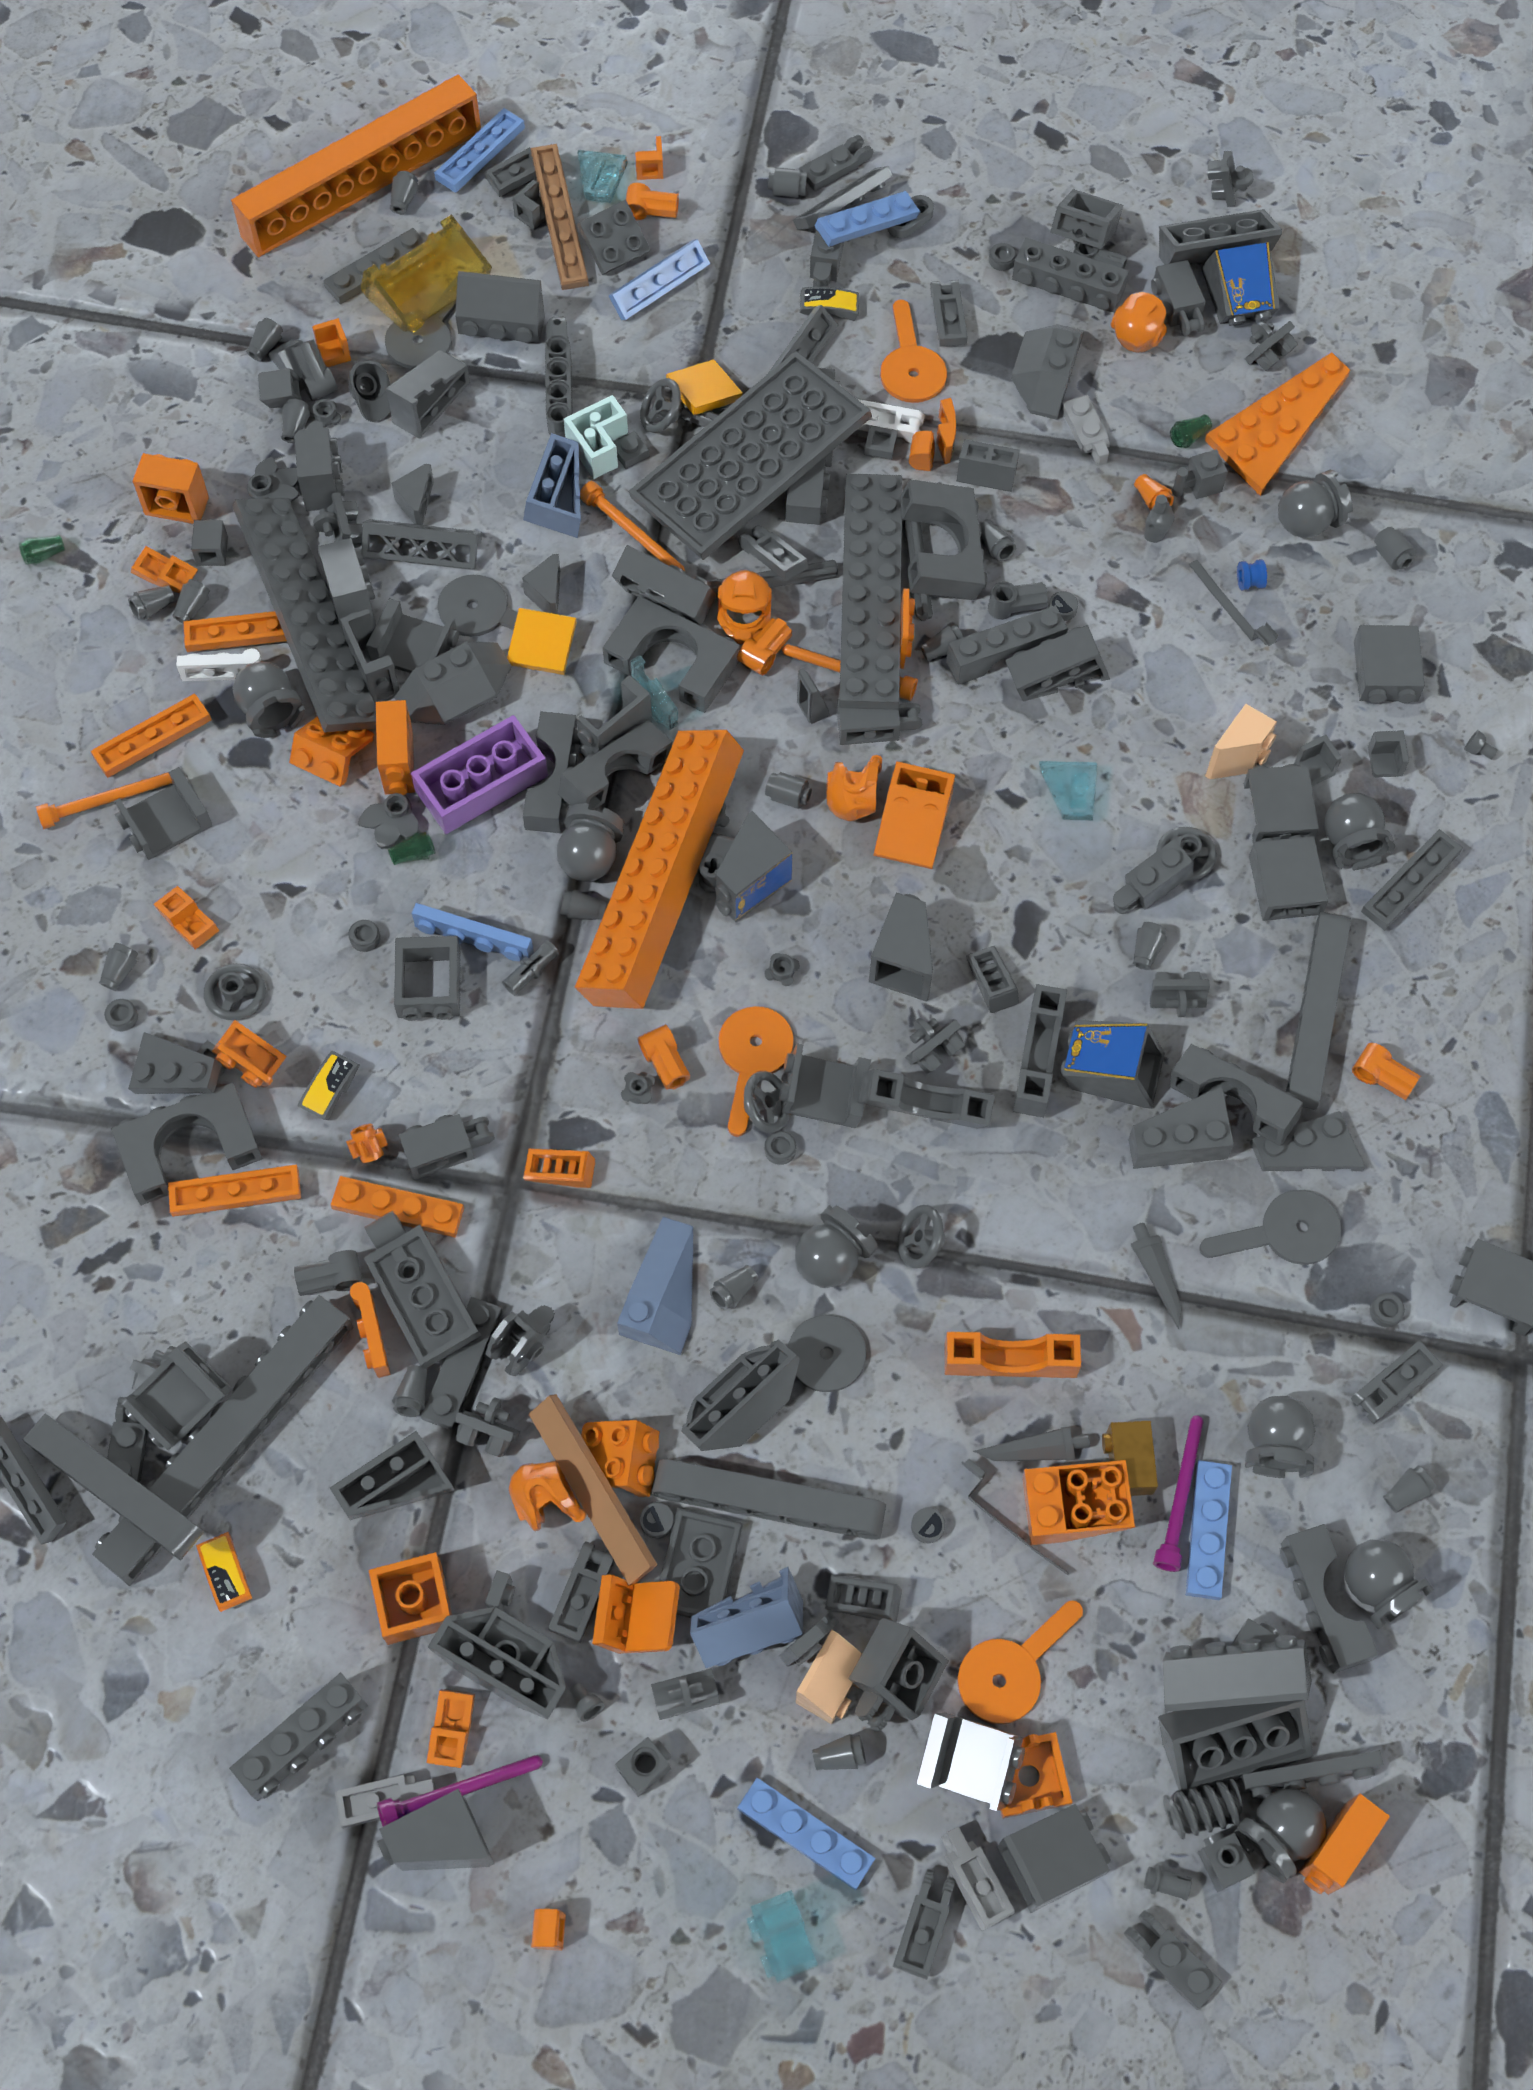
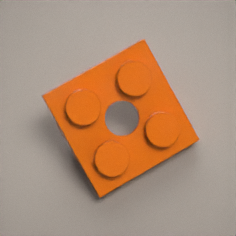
M1056 1732L1039 1736L1031 1734L1023 1738L1021 1747L1025 1748V1755L1020 1769L1027 1765L1033 1766L1039 1773V1780L1034 1786H1025L1018 1777L1020 1769L1015 1770L1012 1781L1016 1783L1015 1795L1010 1805L1007 1804L1006 1808L1000 1810L1002 1819L1072 1804Z

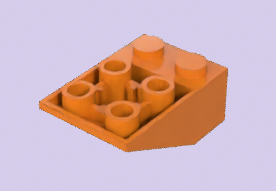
M896 761L873 856L933 869L953 794L955 774Z
M1126 1460L1024 1469L1022 1480L1031 1545L1062 1543L1135 1528Z

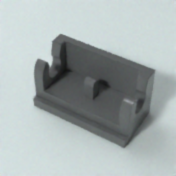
M964 439L956 482L1012 492L1020 450Z

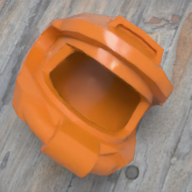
M1146 292L1131 294L1114 313L1111 328L1115 329L1118 341L1128 351L1136 353L1148 351L1156 347L1167 333V327L1164 324L1166 309L1162 300L1153 294Z
M749 570L737 571L729 575L722 582V585L718 587L717 620L727 637L733 639L737 644H744L747 639H754L771 618L772 589L763 577ZM727 609L741 614L755 613L761 610V615L752 623L741 624L729 617Z
M872 756L862 772L848 771L842 762H835L833 771L827 774L826 794L828 808L836 817L846 821H854L876 812V789L878 775L882 770L881 756Z
M556 1461L524 1464L511 1476L508 1491L520 1521L526 1520L535 1532L541 1529L542 1523H545L544 1507L551 1502L557 1505L564 1514L570 1516L575 1522H582L586 1519V1511L580 1507L575 1494Z

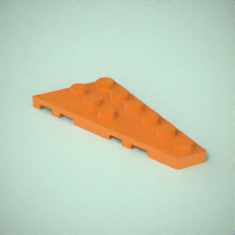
M1331 352L1207 433L1205 441L1214 450L1217 449L1219 455L1261 496L1268 483L1279 472L1282 464L1290 457L1310 430L1315 419H1318L1326 404L1335 396L1346 381L1350 369Z

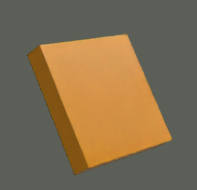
M714 359L666 374V378L674 380L679 385L681 401L693 415L732 404L743 394Z
M519 608L507 655L511 666L564 675L577 623L576 618Z

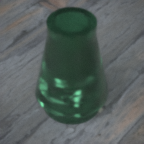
M1205 414L1177 421L1170 430V438L1175 446L1188 448L1204 433L1211 430L1212 421Z
M59 534L24 538L23 542L18 543L21 556L26 565L33 564L35 566L55 554L65 551L64 543Z
M417 831L397 845L388 848L394 865L430 859V855L436 854L428 831L422 833Z

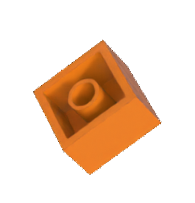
M142 454L133 478V484L144 514L194 524V520H201L209 495L199 464L188 459L179 460L160 454Z
M436 1552L369 1570L381 1633L387 1645L435 1633L446 1616L452 1615L441 1561Z

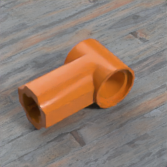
M632 183L628 186L626 201L636 220L645 219L647 215L677 217L678 193L651 191L643 183Z
M772 618L754 639L749 638L744 642L738 652L737 661L762 676L765 675L772 667L776 654L792 637V630L782 619Z
M666 1024L637 1037L644 1057L649 1063L652 1062L666 1090H674L681 1087L690 1079V1074L677 1051L678 1048L674 1036Z
M1368 1043L1352 1067V1073L1360 1081L1370 1085L1377 1083L1405 1101L1421 1077L1393 1060L1391 1053L1377 1043Z

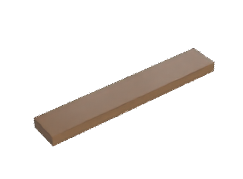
M557 144L531 148V156L539 184L540 196L562 290L589 286Z
M557 1394L549 1395L529 1413V1416L554 1459L559 1464L561 1471L628 1585L636 1584L653 1570L657 1563Z

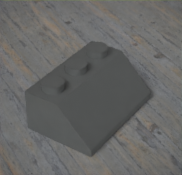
M458 271L455 313L458 334L516 340L525 343H540L545 319L541 280Z

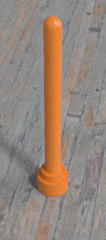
M591 480L582 487L580 499L586 505L599 507L662 563L668 566H677L685 571L684 566L604 498L605 494L602 487L595 481Z
M786 644L782 648V652L786 656L840 673V660L790 644ZM907 675L905 677L900 676L899 698L908 701L913 699L918 684L917 678Z
M167 772L55 807V804L48 805V803L36 806V810L43 829L54 827L55 823L59 822L62 817L173 783Z

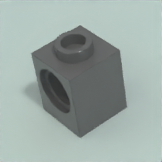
M647 1737L615 1763V1767L639 1797L671 1770L670 1764L667 1761L671 1758V1755L659 1740L653 1744L650 1738ZM643 1756H650L656 1761L655 1768L649 1773H641L636 1769L637 1761Z

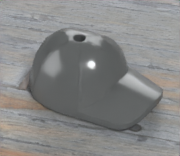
M374 360L356 362L349 372L348 385L350 394L356 400L358 408L366 420L370 422L380 421L390 413L386 387L390 385L386 369Z

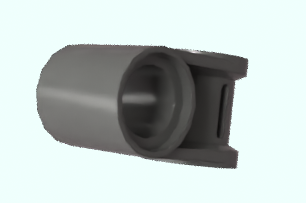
M712 832L699 865V884L704 891L716 893V872L735 837Z

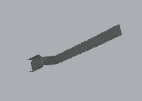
M1198 560L1189 563L1208 590L1251 641L1259 637L1268 646L1277 642L1278 635L1267 622L1265 626H1261L1258 629L1252 628Z
M970 1459L965 1463L962 1461V1465L980 1479V1482L968 1495V1499L1029 1548L1068 1575L1069 1573L1029 1545L970 1497L982 1482L986 1472Z

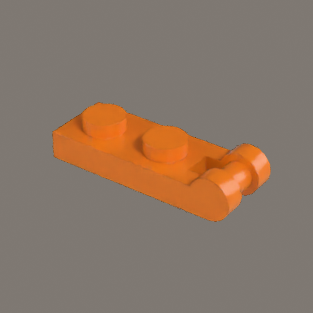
M357 1282L351 1286L350 1295L356 1308L361 1311L362 1318L356 1321L361 1339L367 1338L369 1349L363 1350L367 1368H373L378 1378L391 1375L374 1299L368 1285L363 1282Z

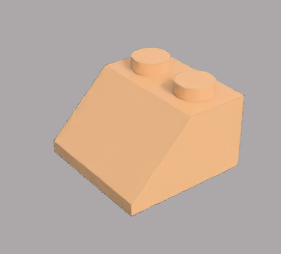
M1245 704L1215 745L1205 777L1216 779L1247 774L1248 769L1256 767L1257 764L1262 766L1270 755L1271 750L1269 748L1277 736L1273 733L1277 721Z
M831 1630L797 1690L796 1704L830 1724L833 1723L836 1716L842 1719L852 1702L847 1696L853 1686L859 1688L849 1680V1677L862 1653L840 1634Z

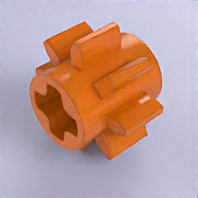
M364 1124L350 1132L352 1139L346 1141L353 1159L360 1157L362 1163H368L384 1155L382 1147L388 1146L382 1128L375 1130L373 1124Z

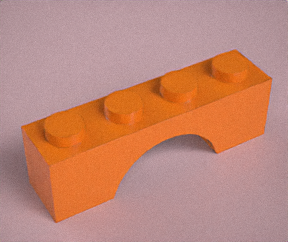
M947 1332L944 1343L945 1375L1077 1378L1081 1368L1080 1335L1046 1334L1032 1340L1003 1341L988 1338L981 1332Z

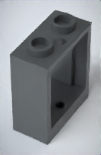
M1072 189L1057 206L1050 233L1102 249L1116 232L1124 205ZM1078 229L1082 230L1083 233L1081 235L1077 233Z
M458 936L395 938L394 1007L398 1018L415 1021L421 1017H434L446 1020L452 1016H460L461 949ZM449 961V996L405 998V962Z

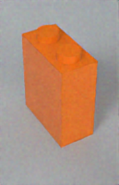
M406 700L376 702L377 766L385 795L415 793L411 772L414 771L413 729Z
M1360 1793L1347 1801L1326 1830V1837L1318 1851L1307 1858L1299 1870V1873L1306 1877L1304 1883L1318 1894L1325 1892L1329 1895L1343 1888L1390 1816Z

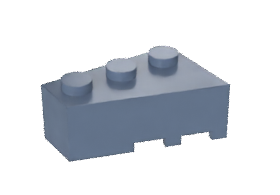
M551 433L526 500L523 520L578 538L581 522L579 443Z
M788 1566L779 1571L780 1578L763 1587L760 1581L751 1585L752 1592L733 1602L730 1596L692 1616L690 1634L705 1668L714 1665H726L740 1656L746 1654L755 1655L762 1652L766 1647L778 1643H790L797 1639L798 1636L803 1635V1599Z

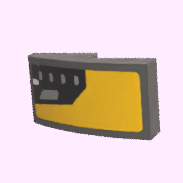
M804 287L800 291V313L810 315L816 306L822 305L829 314L855 321L859 315V293L833 287Z
M331 1051L316 1071L297 1106L323 1120H329L342 1092L347 1093L360 1064L335 1051Z

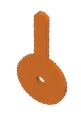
M897 300L893 304V314L900 348L889 353L884 359L880 372L881 382L885 390L896 399L910 403L924 402L937 396L944 388L947 378L946 365L936 352L926 347L917 346L909 303L905 300ZM915 371L919 375L912 377L909 375V372Z
M753 1006L736 1011L727 1018L719 1033L720 1054L725 1063L732 1070L739 1073L728 1122V1131L735 1137L744 1135L748 1126L749 1116L744 1109V1089L748 1079L759 1071L777 1072L784 1066L787 1053L792 1054L793 1033L790 1025L779 1013L765 1007ZM758 1037L762 1040V1043L759 1046H753L750 1040Z
M1073 1600L1066 1602L1021 1646L1005 1639H991L974 1646L964 1657L957 1679L960 1697L969 1711L981 1720L993 1724H1007L1024 1717L1033 1708L1040 1693L1041 1677L1036 1661L1082 1617L1083 1608L1081 1604ZM996 1675L1003 1676L1006 1680L1005 1686L1001 1688L996 1687L993 1684V1677Z

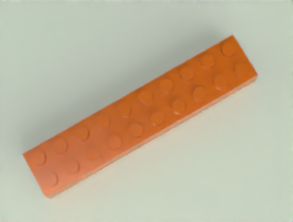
M457 74L293 166L286 168L284 171L264 180L255 187L231 199L241 238L259 258L391 184L393 177L399 171L411 173L468 141L481 130L477 94Z
M727 729L678 731L575 985V988L593 1006L644 1008L744 752L743 748Z

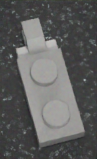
M1085 395L1062 402L1061 411L1081 452L1091 453L1097 466L1107 464L1109 455L1107 447H1110L1109 437L1089 396Z
M403 1774L335 1791L340 1827L344 1829L380 1820L377 1802L392 1798L393 1801L399 1799L402 1802L436 1790L435 1781L428 1779L416 1782L414 1775L405 1776Z
M959 1826L941 1836L948 1852L944 1856L948 1863L947 1866L981 1931L1013 1915L1015 1910L981 1846L977 1848L973 1841L967 1843Z

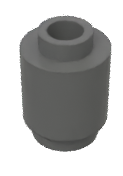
M775 167V172L769 173L768 189L773 190L774 196L798 198V195H805L807 173H800L799 169Z
M1387 527L1377 534L1374 539L1376 550L1393 570L1405 569L1413 563L1416 550L1399 530Z
M783 772L779 774L772 773L766 784L765 795L771 797L772 801L800 809L803 804H808L812 788L808 787V780Z

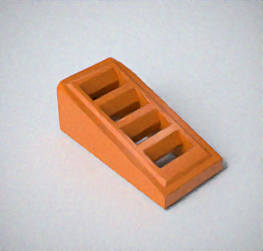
M528 1149L523 1179L525 1181L569 1187L591 1188L595 1158L589 1151ZM539 1159H544L542 1173H537ZM556 1160L555 1171L550 1173L552 1161ZM569 1162L568 1173L564 1174L565 1163Z

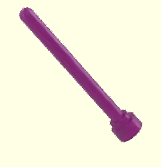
M1199 1415L1193 1416L1190 1420L1165 1542L1160 1545V1549L1155 1551L1153 1561L1155 1567L1169 1572L1180 1571L1182 1562L1178 1543L1204 1424L1203 1418Z
M534 1755L402 1802L399 1799L393 1801L392 1798L377 1802L381 1824L384 1827L456 1789H459L463 1795L537 1770L541 1768L543 1760L540 1756Z

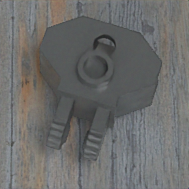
M541 1305L530 1314H526L523 1310L518 1314L511 1312L502 1320L491 1335L486 1355L495 1360L501 1355L506 1356L510 1363L506 1366L505 1372L511 1376H517L530 1361L535 1360L543 1351L544 1346L542 1343L545 1335L550 1330L551 1325L549 1323L553 1321L555 1315L552 1307Z

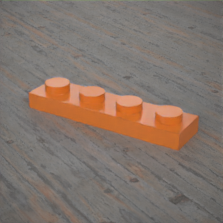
M275 611L183 621L184 643L187 652L287 641Z
M194 693L91 750V753L105 776L109 778L212 721V719Z
M297 1164L168 1182L169 1205L172 1217L301 1199Z
M343 1176L339 1177L331 1202L333 1210L376 1220L393 1210L403 1226L415 1228L421 1225L424 1231L456 1238L464 1212V1205L461 1203Z

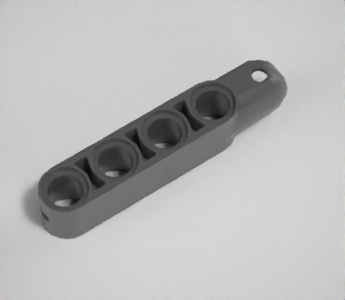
M562 316L550 318L546 325L545 387L549 435L553 433L565 437L564 418L573 414L572 359L567 334V321Z

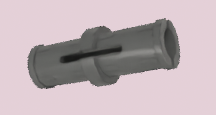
M546 940L529 958L524 957L520 961L521 965L502 981L503 986L512 995L516 996L533 978L537 979L542 975L541 970L560 954L558 949L550 941Z

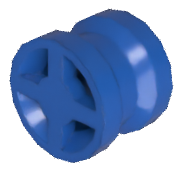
M1263 559L1249 564L1246 561L1238 563L1237 580L1241 591L1248 590L1254 586L1258 589L1266 587L1267 568Z

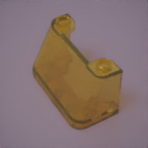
M452 214L440 222L443 227L442 230L435 234L433 232L428 234L426 242L388 266L385 263L380 265V270L374 264L363 272L361 283L363 294L404 332H416L424 325L425 320L456 301L458 271L481 274L491 273L492 266Z

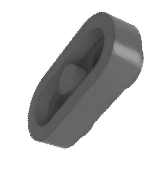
M924 195L913 196L911 199L921 214L918 215L917 219L887 228L888 232L894 237L905 238L930 221L933 217L934 203L929 197Z

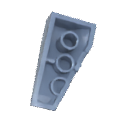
M666 1217L662 1218L617 1322L620 1336L681 1355L692 1326L693 1226Z

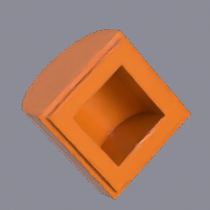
M918 431L912 436L909 464L916 470L931 471L935 454L934 433L932 431Z
M534 1909L531 1948L562 1951L566 1921L564 1912L558 1909Z

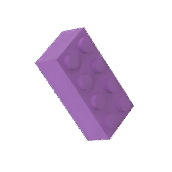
M514 715L411 772L415 792L445 834L450 833L548 776L546 758Z

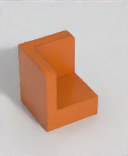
M656 136V150L637 151L635 153L637 180L664 179L661 136Z
M339 318L312 327L316 345L326 367L351 361L348 342Z

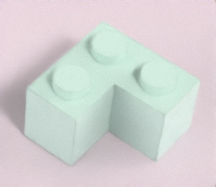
M613 395L564 418L565 438L579 443V459L593 479L618 468L617 448L613 441L628 434L627 414Z

